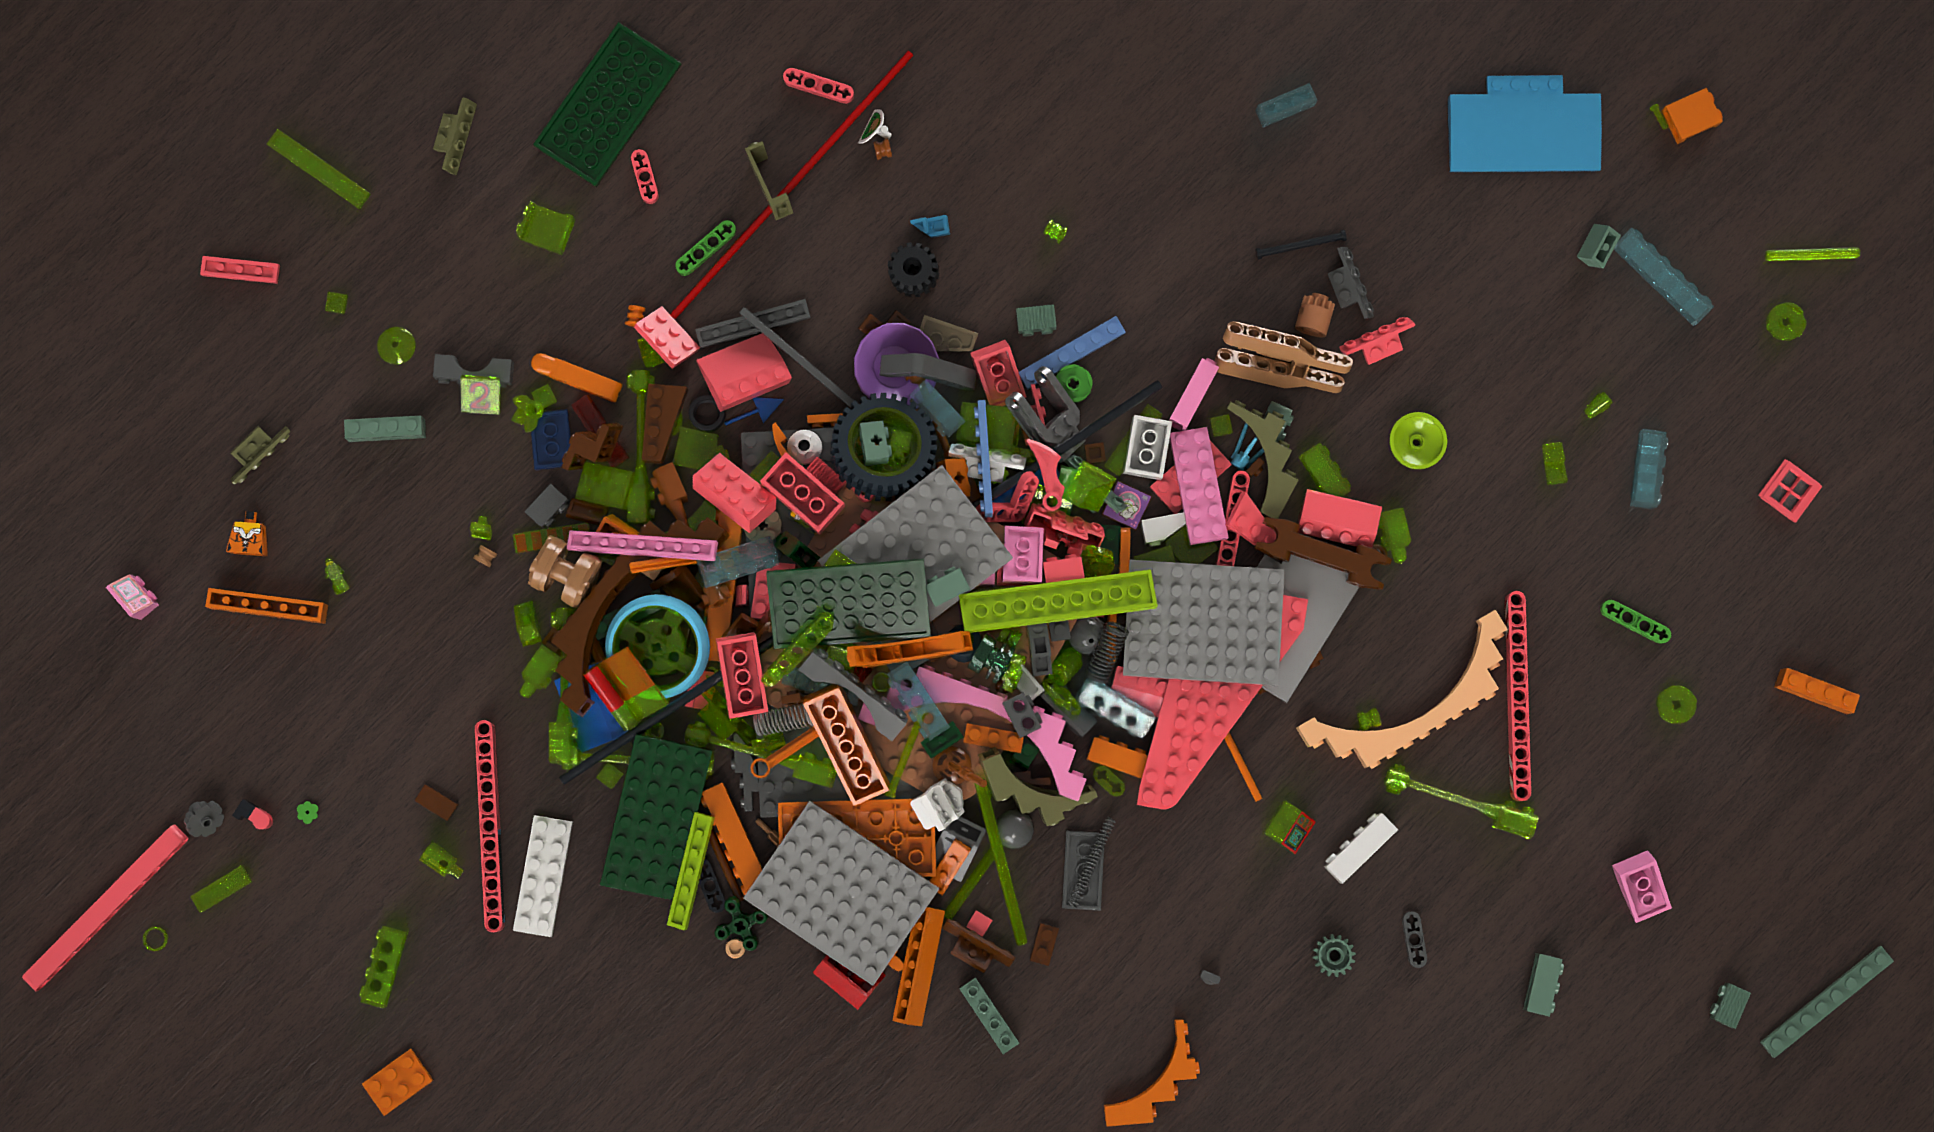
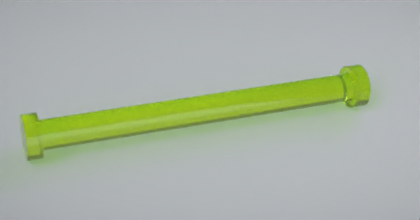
M919 707L917 709L918 715L891 780L889 791L884 793V795L894 799L896 797L894 795L924 718L929 713V711Z

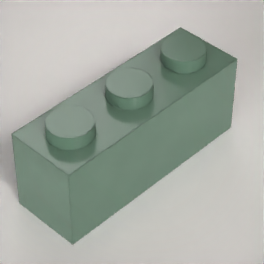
M1539 953L1535 954L1523 1010L1549 1017L1550 1013L1554 1012L1555 1002L1553 1000L1560 987L1558 978L1563 973V959Z

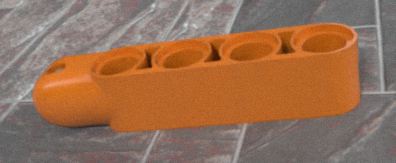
M536 354L531 360V366L537 373L616 403L618 394L623 386L617 381L546 354Z

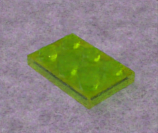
M585 462L575 499L626 510L636 473Z

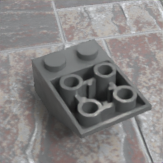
M962 817L952 821L942 831L935 846L936 869L956 838L972 848L953 878L961 882L987 829Z

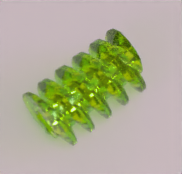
M1071 647L1065 649L1052 664L1053 674L1048 675L1051 681L1056 685L1065 686L1082 668L1081 653Z

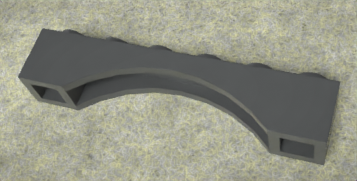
M814 647L801 663L798 670L814 682L833 683L853 692L870 710L876 730L893 741L907 724L908 718L906 713L899 708L895 709L887 698L877 695L870 685H864L860 682L856 674L847 672L840 662L830 659L826 651Z

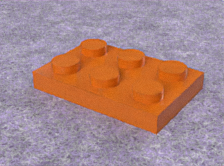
M409 1049L362 1083V1085L385 1116L434 1080L413 1050Z

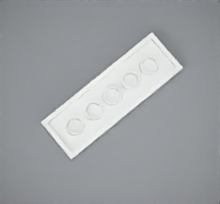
M534 815L513 931L547 937L553 936L573 825L572 821Z

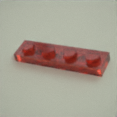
M589 395L583 396L571 405L587 431L596 434L602 424H607ZM619 441L616 443L610 460L607 461L612 469H615L629 459Z

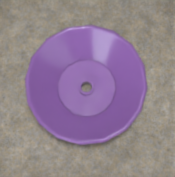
M886 323L872 329L860 342L854 357V375L861 391L868 398L873 393H876L877 398H880L881 393H887L886 398L891 399L893 393L897 394L896 400L901 401L902 397L908 398L906 403L908 405L912 401L916 404L922 403L924 399L917 384L911 383L910 380L906 381L904 377H884L879 375L881 356L919 353L939 359L933 342L920 329L906 323ZM926 380L925 383L930 394L934 390L936 382Z

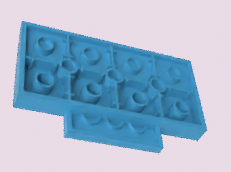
M1563 75L1487 76L1486 94H1450L1448 97L1450 172L1601 170V94H1563Z

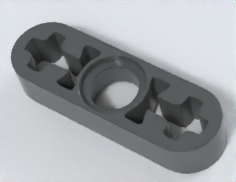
M1408 911L1402 916L1408 961L1411 966L1421 968L1427 962L1421 918L1418 913ZM1411 914L1412 917L1416 918V921L1413 922L1414 928L1418 927V931L1408 932L1407 930L1411 929V924L1407 923L1406 919H1409V915ZM1412 934H1417L1420 938L1417 945H1412L1409 942V937ZM1421 947L1422 950L1417 951L1418 955L1422 956V960L1419 961L1420 964H1417V962L1413 961L1416 953L1415 951L1411 952V948Z

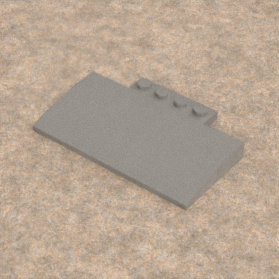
M1264 555L1257 568L1284 570L1283 595L1308 599L1304 629L1280 661L1279 685L1262 686L1264 690L1287 703L1359 587L1346 582L1348 573L1291 555L1289 562H1282V564Z

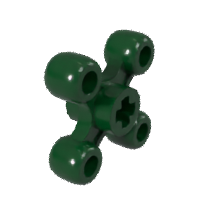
M731 896L727 898L724 906L726 911L731 913L732 922L729 924H719L714 932L715 937L719 940H725L730 934L736 933L742 936L743 947L747 951H753L757 948L759 940L751 932V926L756 923H765L769 915L758 908L752 914L744 913L741 911L739 898Z

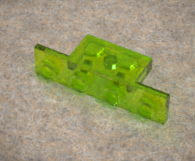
M714 686L701 694L709 703L697 714L723 742L734 732L747 745L756 739L754 729L742 717L729 718L726 699L720 695Z

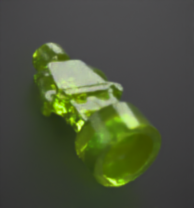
M327 558L325 560L327 566L325 568L326 579H331L333 583L332 588L336 595L342 594L349 589L347 581L341 575L344 571L338 564H334L332 559Z

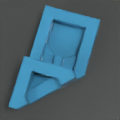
M947 215L910 220L911 224L931 238L950 235Z

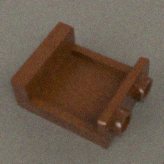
M686 565L673 567L650 584L653 591L662 587L668 596L684 601L697 613L706 608L701 598V594H704L703 588ZM679 614V615L675 618L677 621H679V620H681V619H683V618H684L685 620H687V619H686L684 616H682L681 614Z

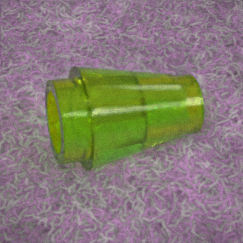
M1598 393L1584 412L1592 419L1609 409L1613 402L1606 393Z

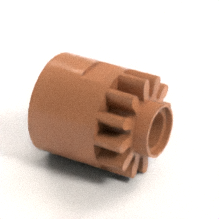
M1312 293V296H1304L1295 329L1310 336L1326 337L1335 304L1332 301H1328L1329 297L1323 294Z

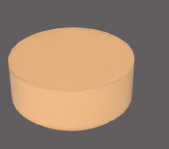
M732 939L726 944L728 956L739 958L745 953L742 940Z

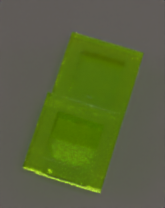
M1562 442L1543 444L1547 485L1567 483Z

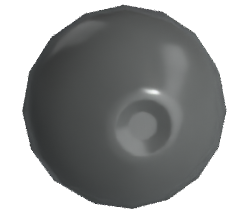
M1097 617L1077 619L1070 632L1071 639L1069 643L1072 648L1086 655L1095 653L1094 650L1097 649L1096 646L1102 637L1101 634H1104V623Z
M1010 809L1003 812L997 818L994 831L998 842L1004 847L1020 849L1026 846L1032 839L1034 826L1028 814H1022L1018 809Z

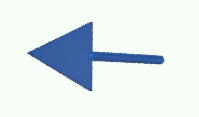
M755 397L753 400L757 409L724 422V425L731 424L759 412L764 423L784 399Z

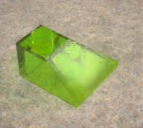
M1083 460L1069 484L1063 499L1079 508L1098 512L1117 478Z

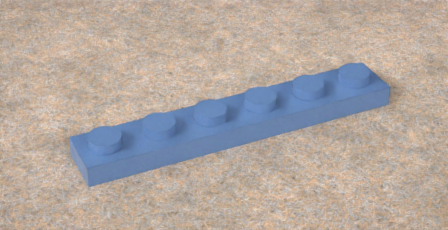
M1117 316L1021 370L1019 372L1020 378L1028 390L1031 384H1038L1034 373L1040 367L1045 366L1053 374H1056L1063 367L1077 362L1126 332Z
M978 400L977 407H974V418H978V425H975V435L980 440V444H976L977 456L981 455V463H978V474H982V481H979V493H983V500H980V511L984 512L985 518L993 516L986 402L985 400Z

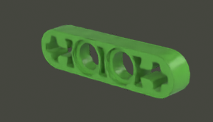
M728 220L721 222L680 257L676 262L678 273L683 276L691 274L731 240L736 234L734 223ZM724 226H731V233H724L722 236L725 239L721 240L717 232L719 231L721 235L725 231ZM711 237H716L719 242L717 246L711 247L708 245V240ZM698 249L704 251V256L701 259H696L693 255ZM691 256V259H692L696 264L693 265L692 262H690V263L688 264V268H689L688 270H685V269L680 270V269H681V265H680V264H681V263L687 264V263L690 261L689 258H687V257Z
M1607 600L1600 607L1603 616L1656 643L1663 644L1671 638L1669 628L1617 601ZM1612 604V609L1619 611V609L1621 608L1622 610L1619 612L1618 617L1616 618L1615 616L1617 615V613H1607L1608 609L1605 607ZM1624 612H1629L1632 615L1631 622L1626 623L1623 621L1622 615ZM1641 621L1648 622V631L1644 632L1640 629ZM1653 629L1657 632H1661L1663 630L1666 638L1659 639V634L1654 632L1651 636L1650 633L1653 631Z

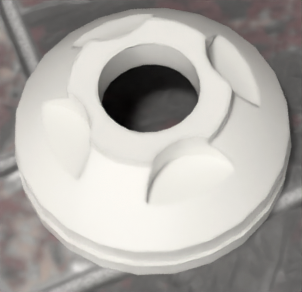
M800 430L789 438L787 451L799 464L808 465L816 457H820L822 442L814 432ZM807 440L810 443V448L807 451H801L798 447L800 441Z

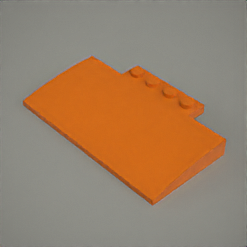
M913 799L866 800L853 806L851 801L813 802L921 876L936 877L935 826L930 829H925L910 804ZM808 802L778 803L779 844Z

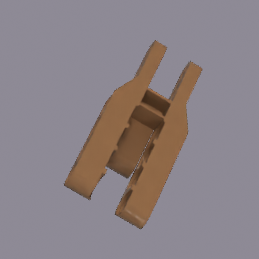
M1235 321L1227 325L1223 336L1226 344L1238 347V349L1243 348L1256 351L1260 355L1291 363L1227 348L1219 349L1215 358L1216 366L1219 367L1217 372L1281 388L1306 386L1332 393L1342 391L1345 383L1343 377L1309 367L1313 366L1345 374L1350 371L1353 360L1349 356L1316 348L1302 337Z

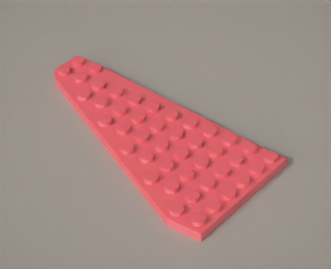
M1283 595L1280 661L1304 629L1308 599ZM1169 679L1141 779L1137 805L1161 810L1175 806L1263 685Z

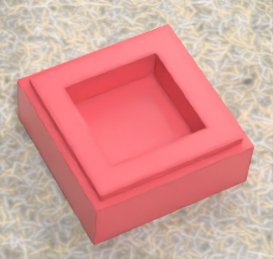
M976 910L966 927L983 937L993 920Z

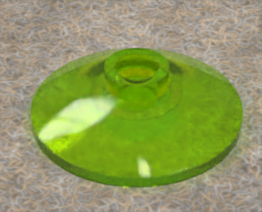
M392 327L385 330L380 335L377 343L378 353L381 358L387 363L394 365L403 364L410 360L416 348L413 335L402 327ZM397 341L398 346L393 348L392 343Z

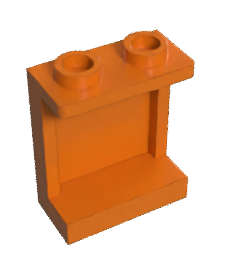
M1707 88L1673 102L1661 110L1677 144L1709 128L1717 127L1723 122L1722 113L1716 108L1714 97L1711 92H1708Z

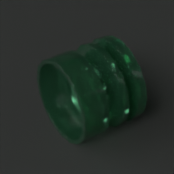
M987 632L967 668L978 674L984 667L987 668L985 678L988 679L991 673L994 672L996 675L992 682L997 684L1010 667L1016 648L1011 646L1008 653L1004 652L1008 643L1005 642L1000 648H997L998 638Z

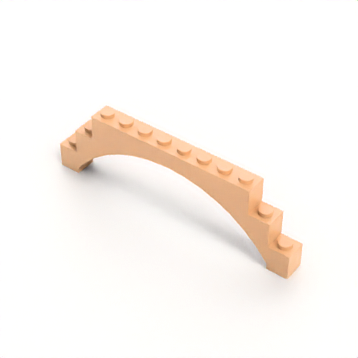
M1494 610L1476 620L1478 624L1477 637L1466 670L1451 692L1430 711L1406 724L1378 731L1340 729L1317 722L1314 717L1296 727L1306 746H1313L1315 749L1324 743L1323 739H1325L1336 758L1341 756L1344 759L1352 754L1351 750L1353 749L1364 768L1370 766L1372 769L1381 764L1380 760L1387 757L1389 759L1398 754L1397 749L1401 747L1406 749L1413 745L1412 740L1417 737L1421 740L1430 735L1429 730L1434 727L1438 730L1447 724L1445 721L1452 717L1455 720L1462 716L1464 709L1469 708L1471 710L1480 705L1479 700L1483 698L1488 700L1495 696V691L1499 688L1487 669L1489 668L1491 671L1500 666L1499 661L1503 660L1491 639L1493 638L1494 641L1505 636L1503 632L1508 630L1497 611Z

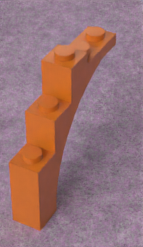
M959 631L893 643L847 647V660L850 667L868 668L920 659H933L972 651L973 647L970 632Z
M1183 1019L1174 1020L1176 1035L1174 1050L1160 1077L1139 1095L1120 1103L1104 1105L1106 1126L1152 1123L1153 1117H1157L1156 1106H1152V1102L1175 1101V1096L1178 1095V1087L1173 1081L1197 1079L1196 1074H1200L1199 1062H1195V1058H1187V1055H1190L1189 1043L1185 1042V1035H1188L1187 1023H1184Z

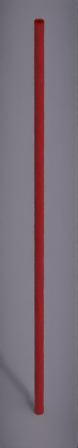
M910 51L905 53L777 196L784 193L788 195L914 56ZM769 205L671 312L670 315L674 319L684 311L772 213Z

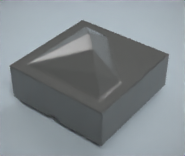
M1203 969L1199 974L1201 979L1208 985L1219 984L1221 979L1220 976Z

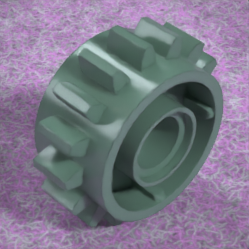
M1330 934V939L1323 936V942L1317 941L1318 948H1313L1316 955L1312 959H1317L1315 966L1321 967V973L1326 970L1327 976L1334 973V976L1338 977L1339 972L1345 975V969L1351 970L1350 963H1355L1352 956L1356 955V953L1351 952L1354 946L1347 944V938L1342 941L1341 935H1338L1336 939L1333 934ZM1333 950H1336L1339 954L1336 961H1332L1329 958V954Z

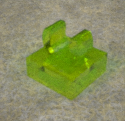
M479 516L478 523L471 522L470 531L473 538L491 540L492 529L491 525L488 524L487 517Z

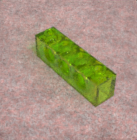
M382 926V929L379 928L376 935L378 943L376 948H373L370 959H373L371 967L368 966L365 973L367 981L365 986L361 987L359 997H362L361 1003L380 1008L387 1007L408 931L390 926ZM386 942L392 944L393 948L390 953L384 950ZM380 961H384L387 964V969L384 972L379 970L378 965ZM375 980L381 982V989L379 991L373 988Z

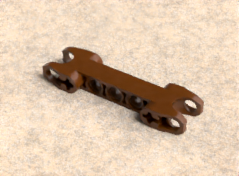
M1264 518L1263 524L1275 531L1276 540L1273 543L1257 542L1255 549L1283 562H1289L1291 555L1348 573L1346 582L1360 588L1383 589L1384 584L1372 577L1371 567L1373 564L1390 565L1392 559L1376 549L1357 545L1356 551L1352 552L1298 534L1301 525L1286 519Z

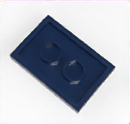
M568 409L529 413L534 469L561 468L563 464L562 458L570 447L571 435Z

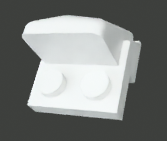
M946 778L930 786L925 793L914 798L910 803L925 829L936 826L938 831L944 830L952 821L958 819L965 812L963 809L962 789L947 781Z

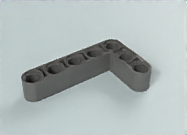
M919 353L882 355L879 375L884 377L917 376L961 390L971 391L975 390L977 371Z

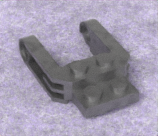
M1042 366L1034 373V376L1041 387V391L1058 414L1044 426L1022 394L1018 392L1011 393L1006 398L1005 403L1031 440L1054 449L1080 432L1076 427L1080 423V410L1049 368ZM1083 440L1062 454L1059 463L1064 462L1086 440Z

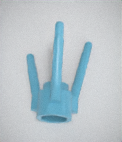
M1245 423L1235 451L1230 457L1233 459L1231 464L1242 471L1245 468L1248 469L1264 453L1262 448L1249 460L1248 453L1257 441V437H1254L1245 452L1240 451L1238 454L1248 428L1247 423Z

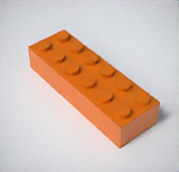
M832 684L805 696L803 705L853 806L889 791L890 782L843 687Z

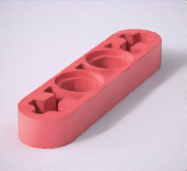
M789 68L783 73L784 83L789 87L845 104L850 103L854 98V91L849 85L795 68ZM792 73H794L797 79L803 76L801 85H799V80L793 79L791 82L787 76H791ZM806 79H813L815 85L811 88L804 85ZM825 84H830L833 90L830 93H825L822 87ZM836 87H839L838 91L844 93L845 90H848L850 96H846V98H843L842 94L838 92L837 96H834L836 93Z

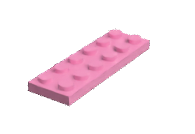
M1207 427L1170 433V444L1190 545L1228 539Z

